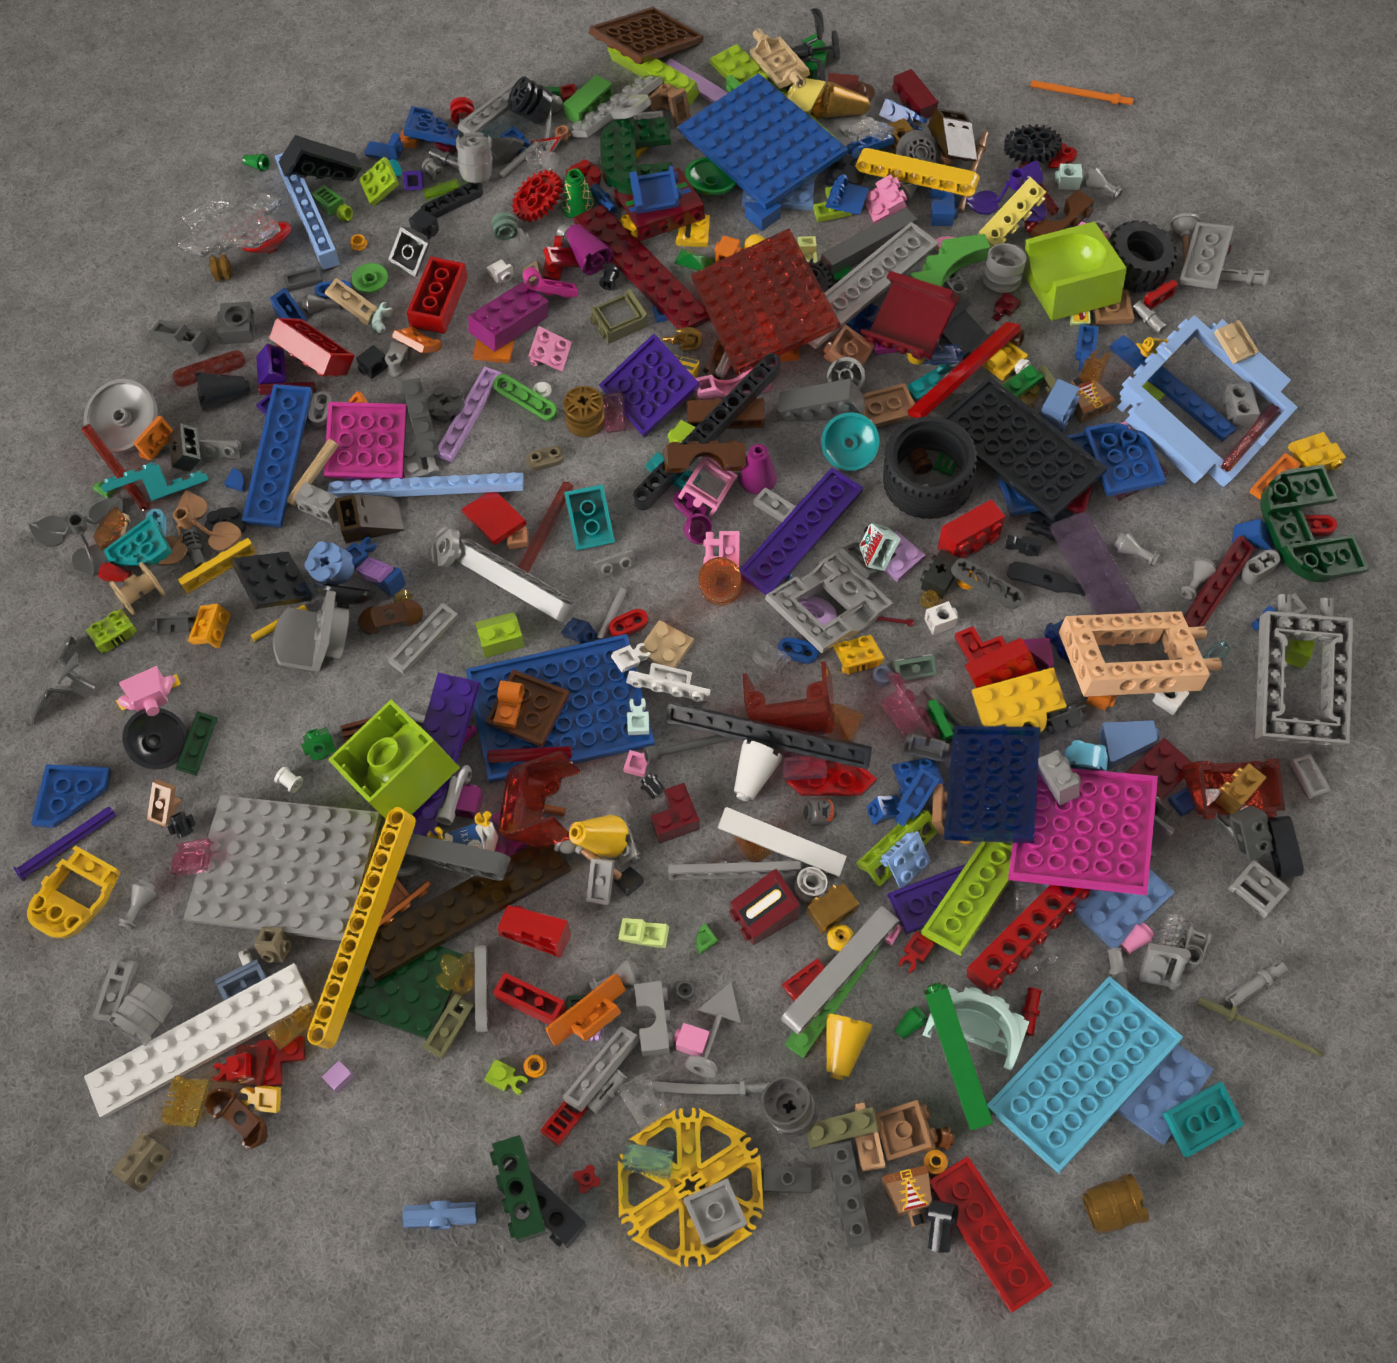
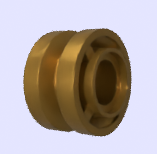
M220 254L219 259L215 255L210 256L209 265L215 281H221L222 277L225 280H231L232 269L226 254Z

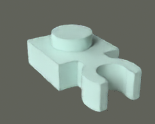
M644 698L641 699L642 704L640 706H635L633 699H630L629 704L632 712L627 713L628 735L649 734V713L643 712L646 708Z

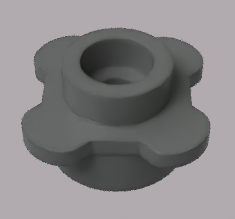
M676 981L674 983V988L676 989L674 999L677 1003L682 1001L692 1003L696 1001L695 981Z

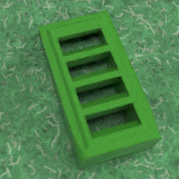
M325 185L310 193L312 198L330 216L336 214L339 206L344 204L343 199Z

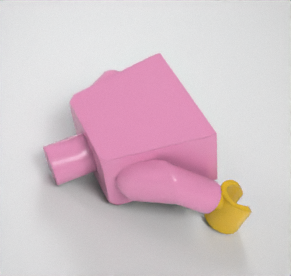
M155 666L119 682L125 695L120 696L115 701L121 710L136 709L138 712L145 709L149 716H155L160 711L159 707L168 702L167 695L170 693L171 688L177 687L181 683L177 673L173 676L163 677L158 667Z

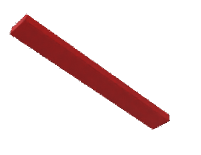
M1005 322L907 410L908 415L915 418L926 417L1022 330L1020 324Z

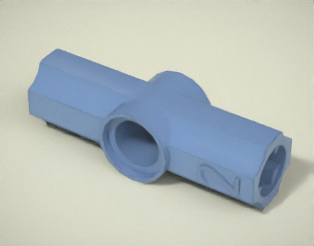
M433 1201L426 1205L404 1206L403 1210L404 1228L430 1227V1229H448L455 1225L477 1224L478 1220L477 1202L452 1203L451 1201Z

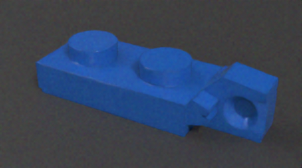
M1080 324L1075 352V360L1080 361L1078 371L1086 372L1088 362L1092 363L1094 360L1099 330L1097 326Z
M920 767L898 803L896 809L900 812L894 822L904 826L909 818L913 820L915 816H918L940 778Z

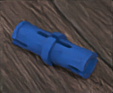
M593 184L590 190L596 197L598 204H602L608 212L614 215L618 211V206L611 200L609 193L604 192L599 184Z

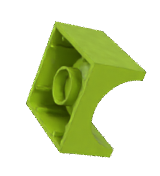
M1095 221L1026 239L1025 253L1027 260L1023 276L1051 321L1121 302L1127 268Z
M391 699L328 759L385 819L388 813L395 807H400L412 815L460 768L438 743Z

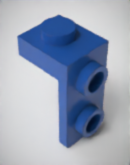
M392 133L388 144L369 141L364 152L365 156L378 159L385 157L388 160L394 159L398 162L403 151V142H401L400 134Z

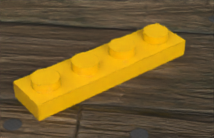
M246 538L236 543L230 549L219 553L218 556L208 562L202 563L193 571L184 574L178 581L186 594H189L233 567L231 564L233 558L252 556L257 552L249 538Z

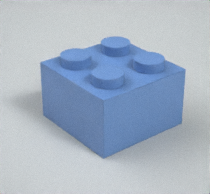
M1058 379L1042 406L1040 416L1063 433L1069 423L1067 421L1069 418L1072 419L1076 411L1075 407L1080 399V396H1077L1079 387Z

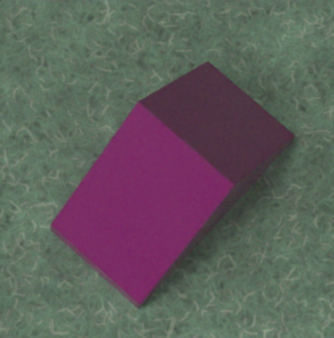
M1050 638L1023 639L1039 670L1053 668L1054 660Z

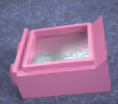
M703 457L678 497L682 499L685 492L691 494L696 498L693 502L695 507L699 508L703 502L713 508L708 515L712 518L738 475L732 471H723L714 459Z

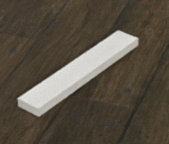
M728 807L725 808L718 829L801 861L836 877L840 876L847 857Z

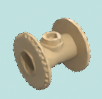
M142 562L139 563V566L144 573L138 577L134 574L124 580L126 585L119 589L113 581L109 583L120 602L132 615H135L136 612L130 604L141 598L139 592L145 595L156 589L162 597L165 595L155 576Z

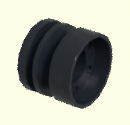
M522 76L517 80L510 92L508 108L517 115L524 116L525 119L538 124L545 118L550 109L552 92L542 85H537L530 78Z

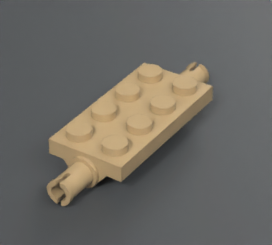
M755 29L753 37L758 43L755 48L750 50L752 58L779 89L787 87L792 83L799 89L801 86L804 87L806 84L805 77L810 75L809 68L780 36L773 39L765 34L762 29Z

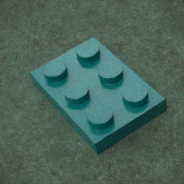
M1217 1081L1162 1112L1184 1157L1192 1156L1244 1126L1222 1081Z

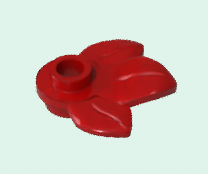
M1062 143L1060 154H1056V158H1051L1048 168H1059L1060 164L1074 162L1077 150Z

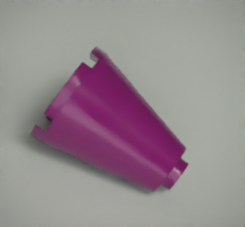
M573 224L568 228L566 237L581 271L586 273V275H593L604 269L602 265L605 262L608 264L613 256L610 247L580 224Z
M755 444L750 447L746 455V467L738 473L739 484H741L746 492L759 494L765 487L772 489L776 484V470L767 447L762 444Z

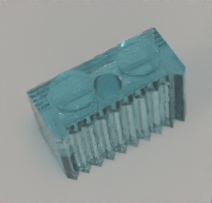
M626 1143L622 1165L625 1172L629 1170L630 1173L633 1171L634 1173L648 1174V1176L653 1175V1177L657 1175L658 1178L662 1176L663 1179L665 1177L669 1179L671 1178L674 1162V1151Z

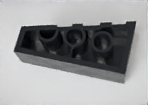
M297 135L293 137L279 160V165L285 177H291V175H298L299 178L316 176V179L331 177L332 180L354 181L362 169L355 153Z

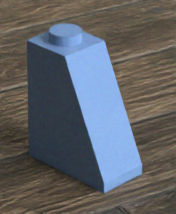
M1154 720L1103 723L1099 730L1101 745L1106 747L1108 754L1107 770L1152 749L1159 740V729L1155 728Z

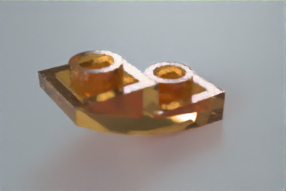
M114 507L108 512L95 531L93 538L100 550L107 548L113 540V535H120L122 528L125 526V517L118 507Z

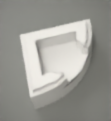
M248 949L238 953L243 966L253 961Z

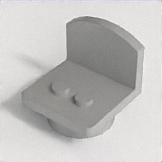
M327 590L322 608L318 613L290 607L282 613L273 635V650L279 665L319 672L325 656L341 658L347 634L349 610L334 608L336 592Z

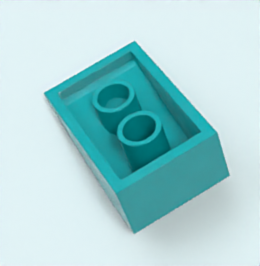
M603 484L564 492L576 551L615 543Z

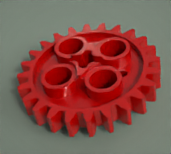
M547 169L544 172L539 170L538 175L533 173L532 178L528 176L526 182L522 181L523 186L517 188L519 192L514 193L516 198L512 199L514 202L512 207L514 208L513 212L523 222L527 220L529 223L532 220L536 222L538 217L542 219L544 214L548 216V211H553V206L558 205L556 201L562 198L560 196L564 192L562 190L564 187L562 179L556 172L548 171Z

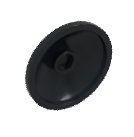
M314 583V588L324 598L327 590L336 592L335 602L337 607L349 609V605L363 604L376 596V591Z
M159 708L160 711L155 716H149L145 709L138 711L127 721L122 733L123 747L129 758L139 766L147 769L161 770L176 764L179 761L188 737L187 729L181 719L174 713ZM149 740H154L156 745H151Z

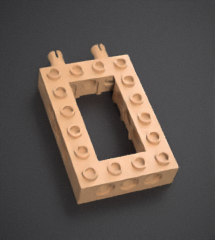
M1181 611L1066 616L1059 631L1084 697L1201 691L1210 676L1209 671H1220L1222 667L1220 658H1202L1194 639H1206V627H1188ZM1161 639L1164 652L1167 653L1170 660L1105 663L1098 645L1156 644Z

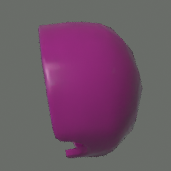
M704 514L691 515L685 521L684 535L690 542L703 545L706 539V532L712 531L711 520Z

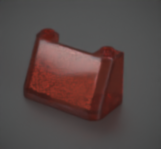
M1279 759L1242 763L1197 761L1182 766L1183 776L1198 816H1203V820L1216 819V815H1231L1216 803L1222 794L1219 790L1227 781L1232 783L1234 779L1231 776L1239 767L1244 769L1248 764L1252 765L1267 778L1238 811L1251 805L1264 811L1267 817H1275L1277 812L1285 811Z

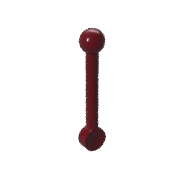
M878 616L876 622L880 620L903 623L909 627L914 625L912 618L903 620Z

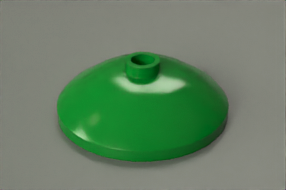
M708 157L692 161L685 170V177L693 189L703 195H722L731 191L737 184Z

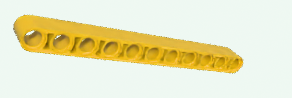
M400 807L393 808L387 815L308 1030V1041L324 1049L332 1048L338 1040L415 827V817Z

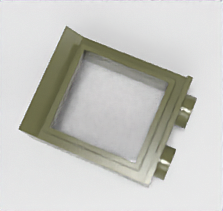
M630 288L621 296L598 306H591L590 320L594 326L597 325L601 338H605L608 344L648 327L647 313Z

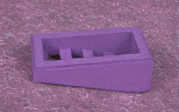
M367 558L356 568V571L364 581L381 583L393 571V567L374 558Z

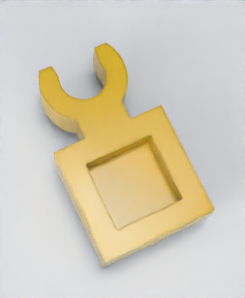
M259 1085L255 1087V1090L252 1087H244L240 1090V1093L248 1095V1100L243 1099L242 1102L246 1106L254 1104V1111L271 1113L280 1111L281 1087Z

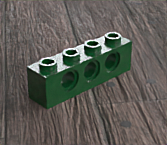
M517 1135L492 1143L494 1151L490 1152L493 1166H498L499 1175H496V1181L499 1190H504L505 1198L502 1199V1205L505 1214H510L511 1223H508V1229L511 1238L516 1237L517 1242L521 1243L546 1235L543 1216L521 1136ZM508 1161H517V1166L513 1171L505 1170V1165ZM515 1184L523 1185V1191L519 1195L511 1194V1188ZM523 1207L528 1208V1217L518 1219V1210Z

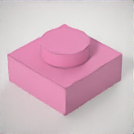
M629 750L623 768L624 772L644 777L648 767L644 754Z

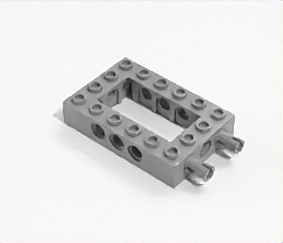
M1279 594L1278 612L1266 611L1260 616L1255 740L1342 747L1350 744L1353 618L1333 617L1334 598H1330V600L1328 598L1320 599V615L1291 613L1292 595L1287 594V597H1285L1286 594ZM1287 639L1322 642L1320 720L1304 721L1298 720V718H1278L1285 711L1283 696L1284 688H1286L1284 668L1287 667V662H1285Z

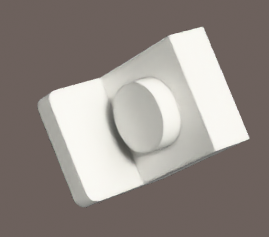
M502 259L486 267L487 272L498 285L514 278L511 264L506 265Z

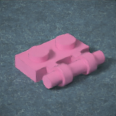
M719 531V539H714L713 532H706V539L704 540L706 553L703 558L705 572H713L714 564H719V572H737L739 570L740 532ZM714 547H719V556H713Z

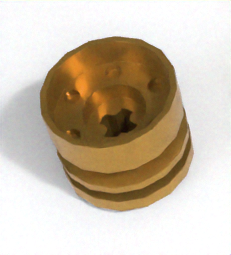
M578 386L571 389L563 400L568 430L579 437H591L598 434L605 424L602 395L598 390L589 386Z

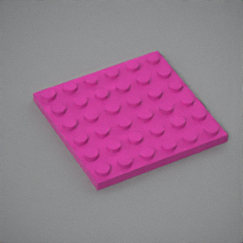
M1024 764L1008 875L1009 880L1147 896L1158 776L1070 768L1073 773L1076 772L1081 780L1079 797L1059 805L1040 776L1038 765Z

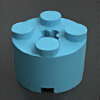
M1075 740L1066 748L1064 756L1068 759L1070 768L1107 771L1108 754L1105 746Z

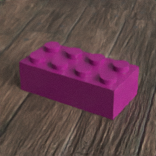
M521 282L469 315V333L495 352L548 317L549 301L535 290L529 289L524 282Z

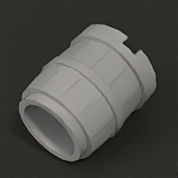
M481 132L464 133V137L460 139L458 136L456 138V147L458 150L457 162L460 175L465 181L471 183L487 181L492 174L491 137L489 135L488 138L484 137V133Z
M144 980L143 983H139L124 998L117 1012H113L108 1021L113 1026L116 1024L120 1026L119 1031L129 1038L146 1046L151 1040V1035L165 1022L166 1017L173 1008L174 1000L161 989Z

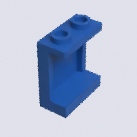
M669 166L668 171L637 176V171L629 173L636 214L679 207V200L682 199L680 188L676 187V183L679 180L677 171H673V166Z

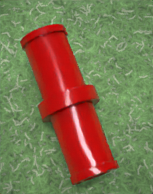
M1032 987L1027 988L1025 1007H1022L1021 1010L1024 1020L1029 1021L1025 1033L1027 1036L1035 1035L1036 1020L1040 1016L1038 1008L1042 991Z

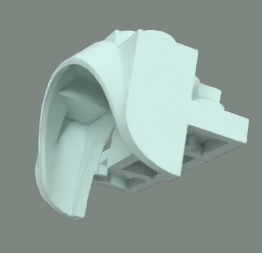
M948 987L965 1040L1007 1056L1003 1068L1012 1070L1029 1021L1024 1020V1017L1019 1014L1011 1013L1008 1010L1010 1004L1005 1003V1000L1000 997H991L983 994L981 990L974 987H965L964 991L960 993ZM931 1013L923 1032V1036L928 1038L931 1037L935 1027ZM1000 1029H1001V1031H1002V1033H1003V1035H1004V1036H1002V1037H999V1036H998V1033H999V1030H1000Z

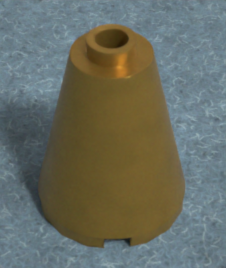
M827 82L829 86L823 89L820 106L824 107V112H821L823 118L865 115L869 111L870 101H868L866 96L834 82Z

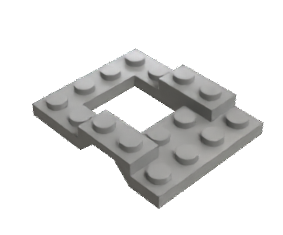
M838 552L823 559L810 574L803 578L797 576L769 592L765 598L772 607L821 653L843 639L849 640L875 623L877 617L891 609L893 605L881 591ZM822 589H825L847 611L823 625L798 601L802 598L806 600Z

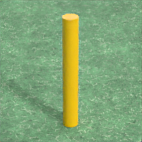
M304 604L296 608L308 611ZM279 619L251 634L250 636L254 642L273 632Z

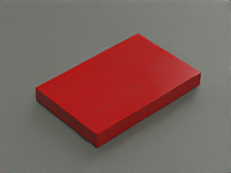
M487 492L461 509L462 513L494 546L527 525L526 520L497 492Z

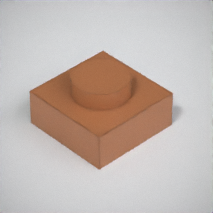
M522 527L507 537L509 550L529 547L527 527Z

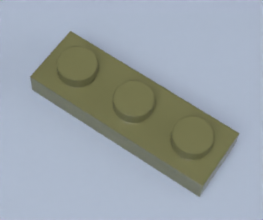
M873 1107L817 1121L807 1132L810 1148L816 1149L880 1131L875 1110Z

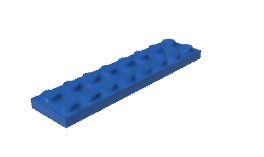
M273 384L241 520L245 524L280 528L283 526L287 498L292 486L313 391L311 387Z

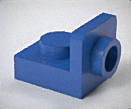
M898 795L877 796L867 805L868 815L873 825L879 824L883 819H895L900 812L896 809L900 801Z

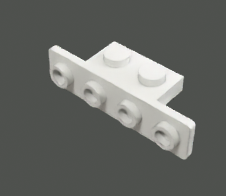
M656 663L651 664L649 675L629 671L626 683L637 688L645 687L654 692H666L675 697L691 698L696 702H707L711 692L710 689L690 685L692 672Z

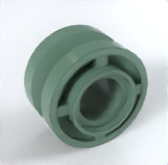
M501 212L496 214L491 220L493 233L497 239L503 241L517 236L519 229L516 217L512 213Z

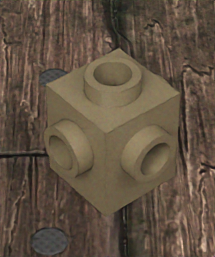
M262 927L254 942V946L263 962L268 963L284 962L292 946L282 927Z

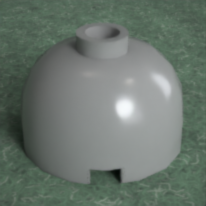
M851 357L835 360L827 373L828 383L851 379L859 390L864 385L866 378L865 369L862 364Z

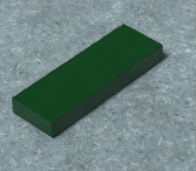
M199 711L196 712L176 770L197 776L218 717Z

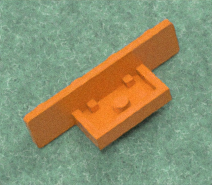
M396 878L379 926L382 925L384 927L394 920L393 915L399 910L402 913L412 905L410 901L416 896L418 898L424 896L429 891L427 887L431 883L426 880L411 893H408Z
M614 973L545 1028L553 1045L558 1046L573 1033L587 1041L621 1013L619 1007L613 1003L616 998L625 992V987L619 975Z

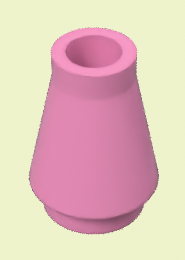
M1142 922L1134 926L1120 946L1130 955L1133 951L1152 942V938L1155 935Z

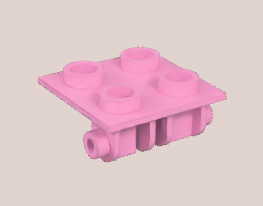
M538 326L528 355L531 365L537 366L543 363L563 372L572 342Z

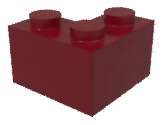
M685 783L664 789L668 810L651 815L652 826L659 844L700 830V820Z

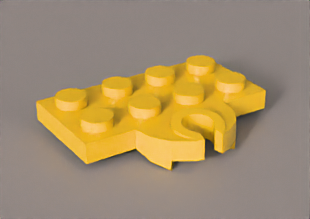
M1054 667L972 689L971 691L984 731L1005 726L1007 732L1013 738L1028 740V734L1024 732L1023 725L1031 724L1034 727L1033 735L1036 738L1045 729L1047 714L1066 709L1067 707Z

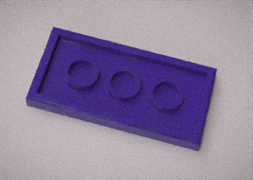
M966 864L888 893L887 896L900 920L905 935L924 928Z

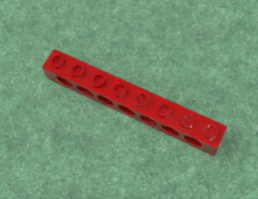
M1049 885L967 967L966 978L987 995L992 990L996 991L1002 985L1003 979L1008 974L1012 975L1017 970L1018 963L1022 959L1027 960L1033 953V948L1037 944L1042 945L1046 941L1048 933L1052 929H1058L1063 922V918L1067 914L1071 915L1076 910L1077 904L1081 900L1085 901L1090 896L1092 889ZM1065 891H1068V892H1071L1072 894H1071V895H1067V894H1065L1064 892H1065ZM1049 906H1056L1058 909L1053 910ZM1034 921H1042L1043 924H1036ZM1025 935L1029 939H1021L1019 936ZM1010 950L1013 951L1014 954L1009 955L1006 954L1004 951ZM995 965L998 966L999 969L992 970L989 968V966Z

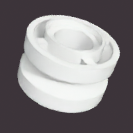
M804 868L799 872L795 880L794 891L805 902H810L817 896L821 898L827 888V877L818 868ZM806 882L813 883L815 887H809Z

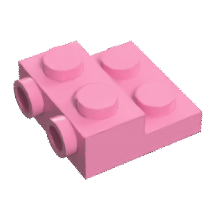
M891 174L876 182L877 187L869 191L864 203L874 224L907 207L905 201L908 199L903 190L899 191L898 188L901 185L897 177L893 179Z

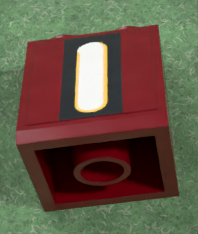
M776 868L730 902L729 914L735 923L739 922L742 927L740 931L746 941L750 940L752 945H755L798 920L800 904Z

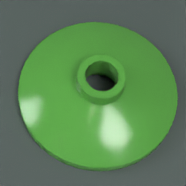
M366 263L354 270L351 280L353 286L358 291L373 293L386 285L388 273L379 264Z

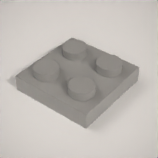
M728 1178L683 1198L703 1246L748 1225Z

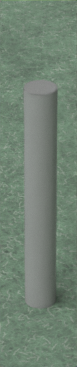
M533 142L498 173L499 177L503 179L540 147L538 142Z
M619 589L596 640L605 639L609 631V624L615 618L627 593L626 589Z

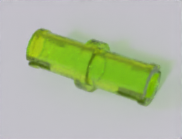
M456 178L444 183L438 182L437 185L422 189L425 199L428 200L459 188Z

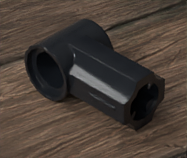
M935 1199L931 1201L928 1210V1219L931 1221L928 1248L931 1251L939 1253L950 1252L953 1227L956 1225L959 1215L958 1205Z

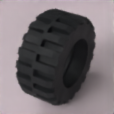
M1133 220L1131 223L1130 221L1116 227L1108 240L1127 268L1123 286L1126 290H1135V292L1140 293L1159 288L1176 264L1175 243H1172L1170 235L1167 236L1165 230L1159 229L1155 224H1148L1147 221L1139 222V220ZM1130 251L1139 253L1140 255L1145 257L1147 261L1138 259Z

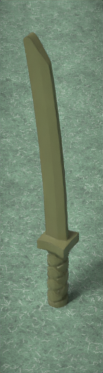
M1200 997L1198 1000V1006L1228 1017L1227 1021L1229 1022L1236 1019L1323 1057L1324 1053L1237 1014V1007L1235 1006L1230 1009L1203 997Z

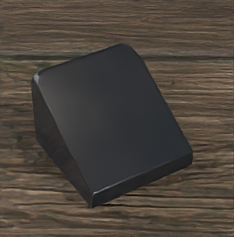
M628 867L622 872V877L618 881L615 879L613 881L628 896L644 883V878L632 867Z

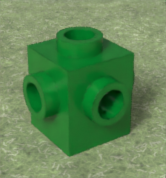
M327 727L319 730L317 728L309 730L303 736L304 743L301 744L305 756L310 755L312 761L316 759L323 760L329 754L336 752L334 742Z

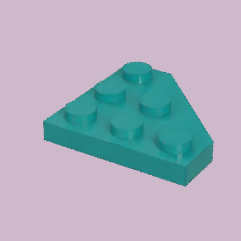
M149 515L104 549L108 561L117 566L139 565L141 562L145 565H157L173 553L156 518L152 515Z

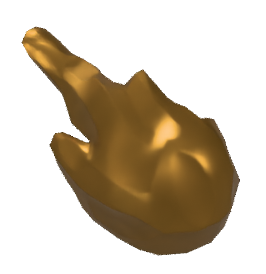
M692 327L678 328L676 331L680 333L672 337L662 336V341L670 342L672 345L681 343L679 349L685 351L698 348L703 340L702 333Z

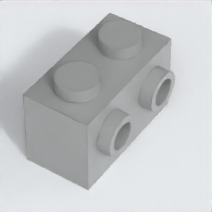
M304 482L294 496L297 507L305 513L333 524L338 517L335 498H338V496Z
M1056 750L1038 758L1039 774L1059 805L1079 797L1081 780L1076 772H1072L1070 763L1065 756L1062 757L1060 752Z

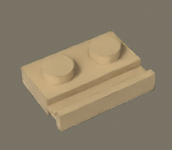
M1240 320L1223 326L1214 332L1233 365L1251 356H1255L1259 352Z

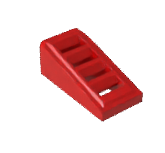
M564 1100L540 1129L541 1134L560 1148L587 1112V1107L582 1112L579 1111L576 1114L568 1108L569 1104ZM564 1111L573 1117L571 1121L562 1115ZM558 1118L567 1124L566 1128H563L556 1122ZM552 1126L561 1132L559 1136L550 1130Z

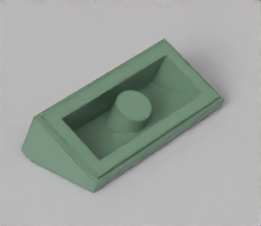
M933 654L892 661L897 682L938 675L935 655Z

